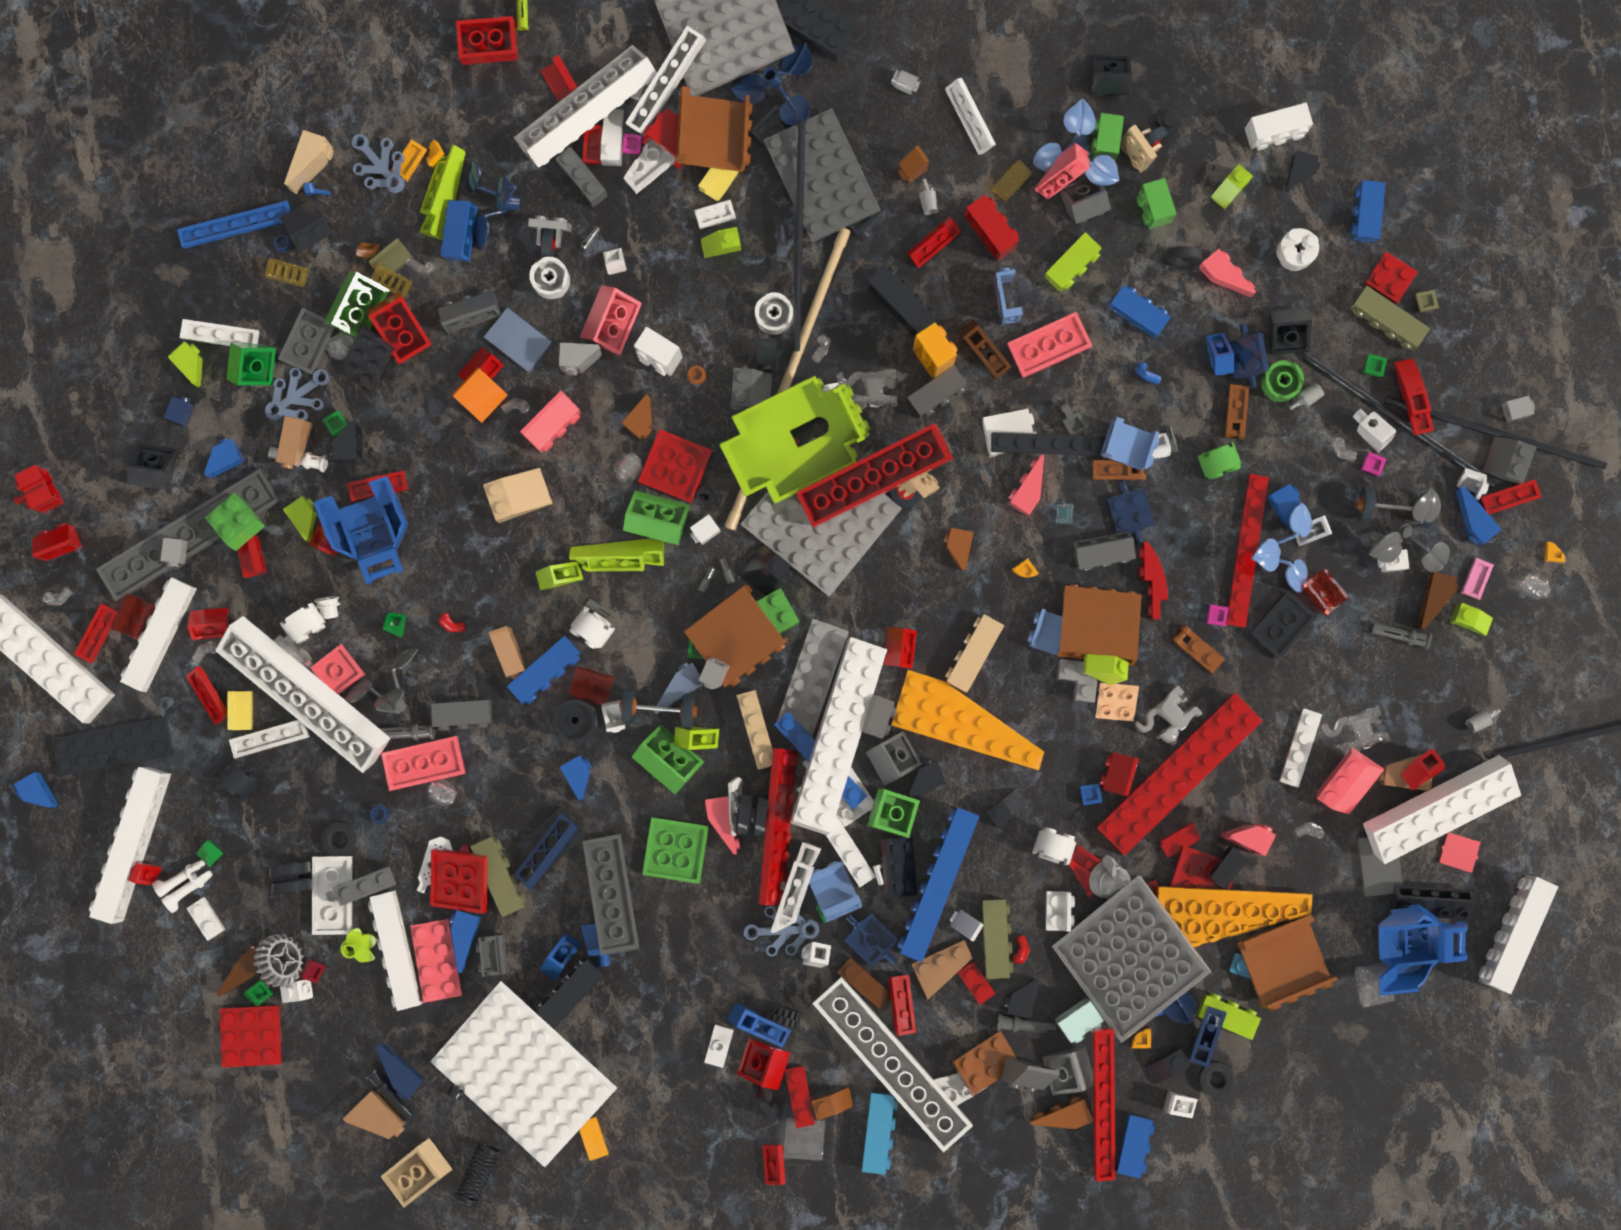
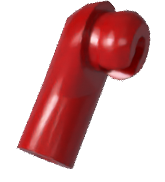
M442 613L438 619L439 625L447 632H465V622L454 623L450 619L449 614Z
M1025 935L1016 937L1019 950L1012 956L1015 964L1024 963L1030 952Z

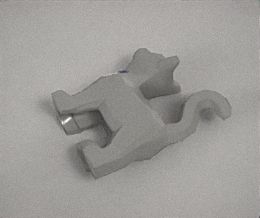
M1176 686L1167 693L1163 701L1149 709L1146 713V724L1142 725L1136 722L1135 727L1142 733L1149 732L1154 725V716L1158 714L1169 726L1162 729L1155 738L1175 745L1178 742L1179 732L1187 727L1194 716L1199 717L1202 712L1198 707H1192L1183 712L1178 707V704L1180 702L1184 703L1188 699L1183 696L1184 691L1179 686Z

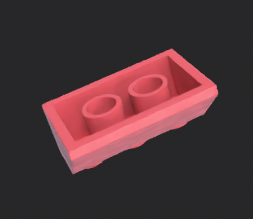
M601 285L580 338L591 344L599 345L602 349L621 355L642 303L614 287Z
M560 391L520 432L541 453L543 451L546 452L553 446V441L557 437L560 438L566 433V428L570 423L573 425L579 420L581 411Z
M1351 747L1318 789L1317 799L1333 810L1350 814L1384 769Z
M1254 823V825H1245L1224 832L1220 837L1253 854L1266 856L1276 835L1271 833L1273 829Z

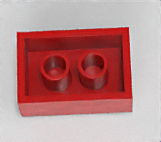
M513 16L456 21L458 53L462 65L519 60L516 23Z
M984 194L966 207L964 217L998 262L1016 249L1019 235L1014 228L1008 226V220L1002 212L999 214L996 210L994 200Z
M399 292L366 311L381 337L395 348L393 356L398 364L432 345Z

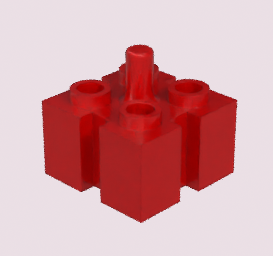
M33 465L14 475L17 480L15 482L17 489L20 492H24L14 498V502L17 505L24 502L29 509L31 508L45 514L64 504L47 469Z

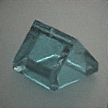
M1057 504L1056 523L1073 525L1074 504Z

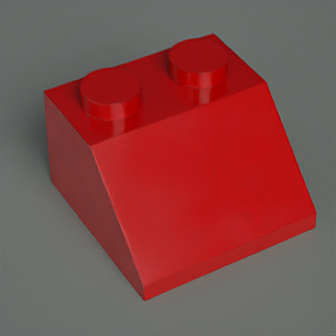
M67 523L57 525L56 529L52 531H41L38 533V536L32 538L33 557L44 561L82 548L75 526L67 525Z
M1112 752L1111 756L1108 755L1105 761L1107 770L1105 774L1101 775L1099 785H1102L1101 790L1121 796H1128L1139 759Z
M749 1038L737 1075L761 1087L778 1090L790 1052Z

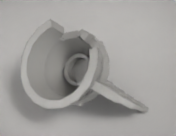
M1106 855L1103 861L1096 865L1091 872L1089 879L1090 889L1097 897L1109 900L1130 883V876L1127 870L1121 868L1114 858Z

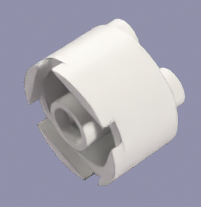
M1302 228L1289 231L1281 239L1276 250L1281 265L1291 271H1299L1308 267L1315 260L1319 252L1317 236L1309 230Z
M544 257L535 262L531 267L530 281L535 291L541 297L556 299L563 297L568 290L570 275L565 265L559 259ZM550 275H552L554 279L548 281L546 278H550Z
M769 293L757 302L755 318L759 328L771 335H778L789 329L793 322V307L784 295ZM773 311H777L778 315L772 317L771 314Z
M313 603L308 604L310 608H301L288 616L285 621L280 622L292 643L300 644L309 638V633H318L325 628V620Z
M584 606L570 625L572 628L569 631L577 637L582 636L586 639L585 643L593 649L595 647L602 648L615 628L610 627L611 623L595 611L593 614L589 613L590 608Z
M1048 827L1039 830L1032 853L1035 855L1039 852L1038 857L1058 864L1060 860L1065 861L1064 865H1069L1076 846L1075 837L1068 834L1058 835L1056 830Z

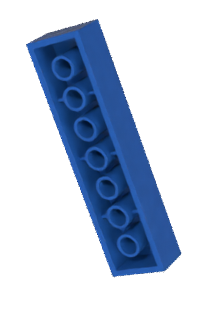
M958 807L950 810L947 820L950 821L947 828H943L940 838L943 840L940 846H936L933 856L936 858L933 864H929L926 875H928L927 881H922L919 889L921 896L919 900L915 899L911 910L914 914L912 919L908 917L904 928L907 932L905 937L901 936L897 947L900 948V954L923 962L979 819L978 815Z

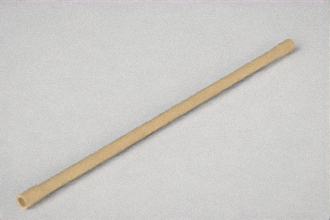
M846 228L838 232L834 248L800 333V351H793L777 393L788 389L791 385L839 258L851 233ZM741 488L724 526L734 531L747 496H744Z

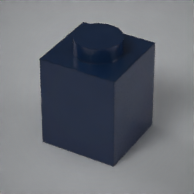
M172 396L164 418L187 427L195 406L189 403L190 399L183 396L175 398Z

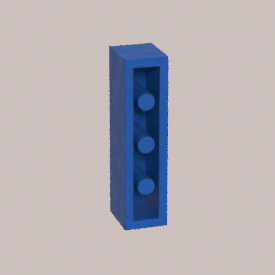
M564 636L507 687L522 704H530L537 698L536 694L540 690L544 692L552 685L550 682L555 677L559 679L566 673V667L569 665L574 666L581 659L579 656L582 653L567 636Z

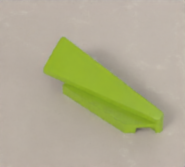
M455 145L451 146L447 156H443L437 162L420 209V213L427 216L419 233L442 241L444 237L443 227L446 223V208L448 207L449 200L456 201L465 157V151Z
M650 538L576 546L570 548L569 559L581 563L582 568L586 571H644L645 564L664 566V541Z

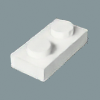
M205 897L187 908L207 941L226 930Z

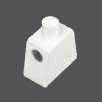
M1360 409L1353 416L1359 423L1357 432L1377 453L1392 441L1396 430L1376 412L1373 411L1368 416Z

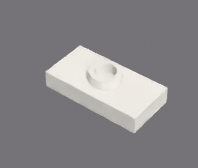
M731 200L694 210L699 229L736 219Z
M715 1024L704 1063L724 1067L734 1029Z

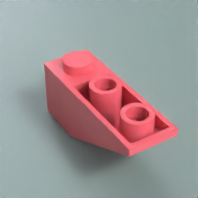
M1074 143L1060 154L1037 184L1035 191L1047 199L1051 198L1090 168L1089 153Z
M1218 249L1199 266L1201 271L1213 283L1250 298L1256 293L1253 283L1242 276L1241 269L1229 261L1230 257L1225 251Z
M1041 455L1040 458H1034L1030 464L1032 470L1029 474L1025 473L1019 481L1022 484L1019 490L1014 489L1009 496V499H1011L1009 505L1026 516L1031 514L1040 500L1044 455Z
M729 796L705 800L708 820L732 853L737 854V850L740 849L739 838L731 835Z

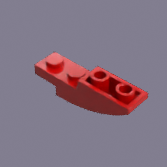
M1414 359L1394 362L1402 400L1405 399L1413 436L1434 431L1430 416L1432 411Z
M1144 542L1138 551L1139 558H1142V566H1139V577H1142V582H1150L1146 590L1147 596H1150V604H1147V616H1150V620L1161 619L1160 601L1168 600L1166 578L1154 549L1149 542Z

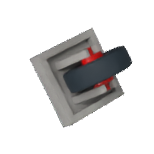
M534 215V219L529 218L528 226L537 229L536 245L541 248V257H554L555 249L561 246L562 232H571L572 225L567 223V220L564 218L553 217V221H549L545 216Z

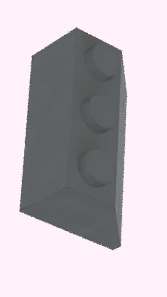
M483 290L477 296H465L459 302H447L441 308H438L442 327L448 334L502 315L493 290Z

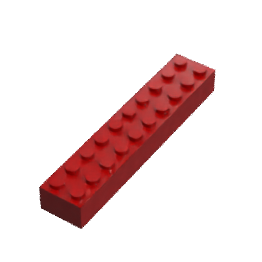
M1236 693L1231 694L1095 828L1121 855L1125 856L1263 720Z

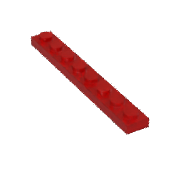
M1248 475L1226 625L1246 627L1256 561L1251 558L1258 549L1269 479L1266 476Z
M1112 1027L1093 1029L1094 1179L1096 1181L1115 1180L1114 1029Z

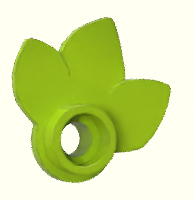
M360 928L352 929L347 933L346 940L342 942L340 951L344 957H354L359 962L373 961L375 956L370 949L376 944L377 937L372 934H362Z

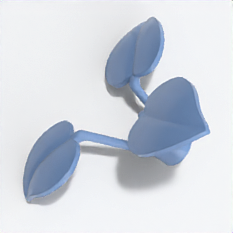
M1080 99L1064 115L1063 122L1066 129L1071 133H1076L1072 143L1066 149L1074 143L1085 149L1089 153L1090 168L1085 171L1087 178L1096 185H1112L1120 179L1117 165L1108 155H1098L1093 161L1091 160L1089 146L1087 145L1089 141L1088 134H1091L1094 130L1096 120L1088 103L1084 99ZM1057 143L1043 145L1034 157V166L1047 173L1062 153L1060 145Z
M1299 503V505L1294 507L1289 517L1290 528L1295 533L1279 541L1274 539L1265 540L1251 558L1264 570L1270 572L1278 567L1279 562L1287 564L1289 567L1285 572L1286 580L1296 592H1302L1305 587L1308 575L1307 567L1300 559L1294 560L1293 563L1280 559L1281 550L1278 544L1296 538L1298 534L1301 537H1306L1309 534L1312 526L1311 515L1308 508L1303 503Z

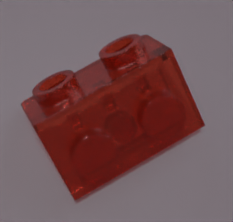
M1326 568L1315 574L1301 586L1325 616L1349 599L1344 589L1341 588Z
M127 593L111 628L138 640L155 605Z
M577 666L569 694L580 699H590L596 704H606L610 697L614 676Z

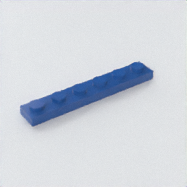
M288 201L177 229L181 247L186 249L282 224L280 217L291 211Z
M787 712L774 726L809 763L816 740ZM848 776L841 798L852 809H855L867 795Z

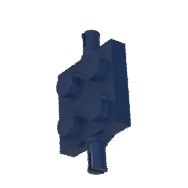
M1247 324L1239 325L1241 337L1229 342L1234 352L1233 378L1234 380L1249 378L1250 389L1258 388L1256 377L1263 372L1269 371L1263 333L1249 335Z
M1126 480L1120 481L1118 483L1121 493L1116 497L1107 499L1116 533L1129 531L1133 534L1136 545L1139 544V541L1140 544L1144 543L1141 531L1155 526L1145 489L1129 491Z
M872 912L859 922L850 914L849 917L854 922L848 917L845 920L853 929L844 941L871 968L882 959H885L893 966L894 963L889 958L895 963L898 961L890 954L892 947L899 941L896 936Z

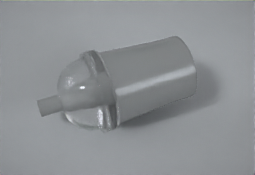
M923 179V184L919 186L917 194L920 198L924 215H932L938 212L936 188L931 183H927L926 179Z
M1315 383L1293 397V405L1289 408L1291 410L1294 408L1298 410L1308 409L1310 405L1324 396L1322 388Z
M1485 707L1467 719L1466 726L1472 733H1476L1488 726H1493L1497 722L1498 713L1501 710Z

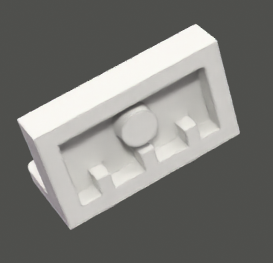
M1046 891V930L1071 931V927H1074V915H1071V908L1075 906V898L1071 896V892Z

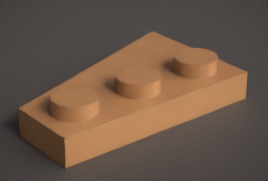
M965 940L925 957L923 962L916 961L912 963L927 999L933 996L972 959Z

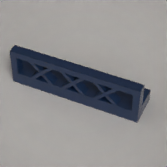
M560 813L514 876L522 881L529 890H532L579 829V826ZM562 819L569 824V827L565 832L558 833L557 824ZM550 836H556L557 843L553 848L546 849L545 840ZM544 851V860L540 864H534L535 853ZM532 867L533 874L528 880L520 875L524 868Z

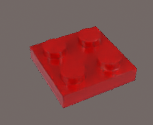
M1386 251L1364 284L1394 304H1397L1418 271Z

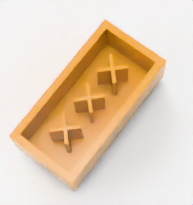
M936 323L918 333L913 346L914 353L932 379H935L954 365L957 357L956 352L958 351L952 341L948 342L945 336L947 334L941 325L937 326Z

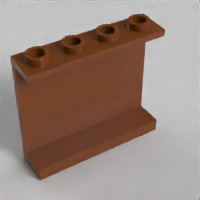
M682 86L679 95L676 163L743 172L745 166L750 163V154L747 153V149L750 148L751 137H748V131H751L752 120H749V115L752 113L750 95H746L744 102L693 96L690 95V87Z
M1075 584L1065 585L1062 594L1064 601L1060 645L1057 656L1084 660L1086 654L1110 655L1119 657L1129 662V665L1134 666L1138 655L1142 595L1132 591L1123 593L1114 589L1099 590L1096 587L1083 588Z
M749 585L740 588L684 631L706 662L714 657L730 665L722 683L724 687L729 685L734 687L741 681V676L744 674L748 676L756 670L755 666L761 663L763 665L771 659L769 655L773 652L779 653L785 649V643L789 641L788 638H782L750 594L752 589Z
M1312 914L1289 920L1237 942L1262 1008L1270 1009V1011L1279 1009L1284 1002L1288 1004L1299 1000V996L1312 995L1316 993V989L1320 987L1321 989L1329 988L1332 986V982L1338 980L1336 976H1330L1310 925V923L1315 922Z

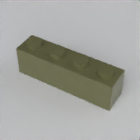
M1368 286L1360 292L1350 307L1356 316L1364 317L1372 327L1380 328L1387 337L1401 342L1400 345L1407 350H1415L1430 330L1425 324Z
M493 836L470 846L473 854L488 856L487 885L501 916L504 917L526 907L524 904L527 902L523 892H519L516 886L519 884L514 874L511 875L510 862L501 853L503 847L500 840L495 839Z
M1006 899L981 900L982 924L984 925L985 978H1010V973H1013V962L1009 961V954H1012V943L1008 942V934H1011V923L1007 922V915H1010V904L1006 903Z

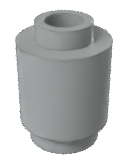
M896 70L891 85L911 95L912 92H917L920 82H918L917 76L903 70L901 72Z

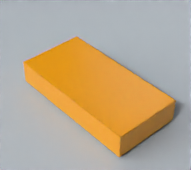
M412 139L402 152L405 156V161L401 164L400 176L406 182L428 152L426 148Z
M597 1117L590 1118L579 1130L589 1160L591 1161L609 1153Z

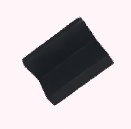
M1229 845L1206 877L1222 889H1227L1248 859L1240 854L1237 848Z

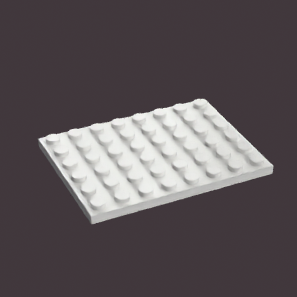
M502 982L493 989L431 1060V1063L455 1085H459L460 1090L463 1089L464 1093L544 1167L547 1166L617 1089L614 1084Z

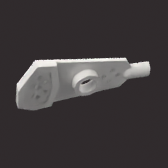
M739 777L734 778L728 783L729 822L731 825V835L736 836L740 797L743 790V779Z
M438 837L429 841L418 876L420 884L417 891L424 893L427 885H431V868L429 866L431 850L434 848L445 850L446 848V850L453 851L450 840Z

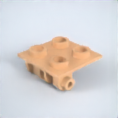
M1100 682L1098 685L1099 695L1095 718L1134 722L1139 686L1125 684L1109 685Z

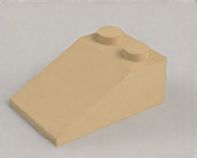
M303 130L284 182L292 193L297 194L303 188V184L309 183L327 165L328 160L332 159L333 147L325 137Z
M540 468L504 477L483 485L495 520L498 523L553 504Z
M429 1138L385 1172L381 1178L404 1208L448 1174L452 1168Z

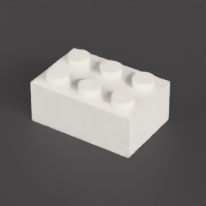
M1307 102L1252 117L1245 127L1250 149L1257 148V150H1263L1270 144L1281 145L1286 143L1288 139L1299 140L1304 138V135L1309 132L1308 130L1313 125Z
M648 327L645 328L634 345L639 361L646 366L653 365L655 371L662 376L666 374L671 376L683 358L677 345Z

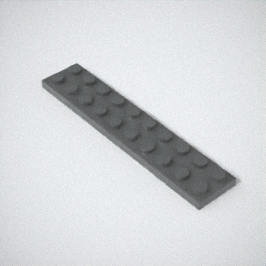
M262 469L256 470L98 567L96 570L115 602H119L174 568L166 566L167 563L161 561L163 538L187 541L185 560L221 539L205 517L234 492L245 500L257 516L280 503L281 500Z

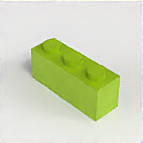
M1085 232L1046 272L1044 277L1059 292L1064 288L1068 290L1075 283L1073 279L1077 275L1081 277L1088 269L1086 266L1090 262L1094 263L1101 256L1099 254L1101 247Z
M1210 992V995L1203 994L1196 1011V1016L1203 1018L1207 1006L1226 1011L1227 1014L1222 1027L1253 1040L1261 1018L1256 1016L1257 1012L1246 1008L1245 1011L1238 1008L1239 1004L1230 1000L1227 1003L1220 1001L1221 996Z

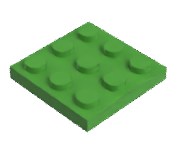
M651 817L642 875L700 884L709 826Z

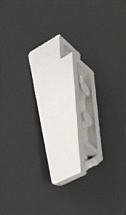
M802 842L771 929L772 933H776L796 923L814 869L812 866L821 848L808 842Z

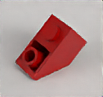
M1432 748L1418 757L1401 774V777L1413 791L1443 771L1445 763Z

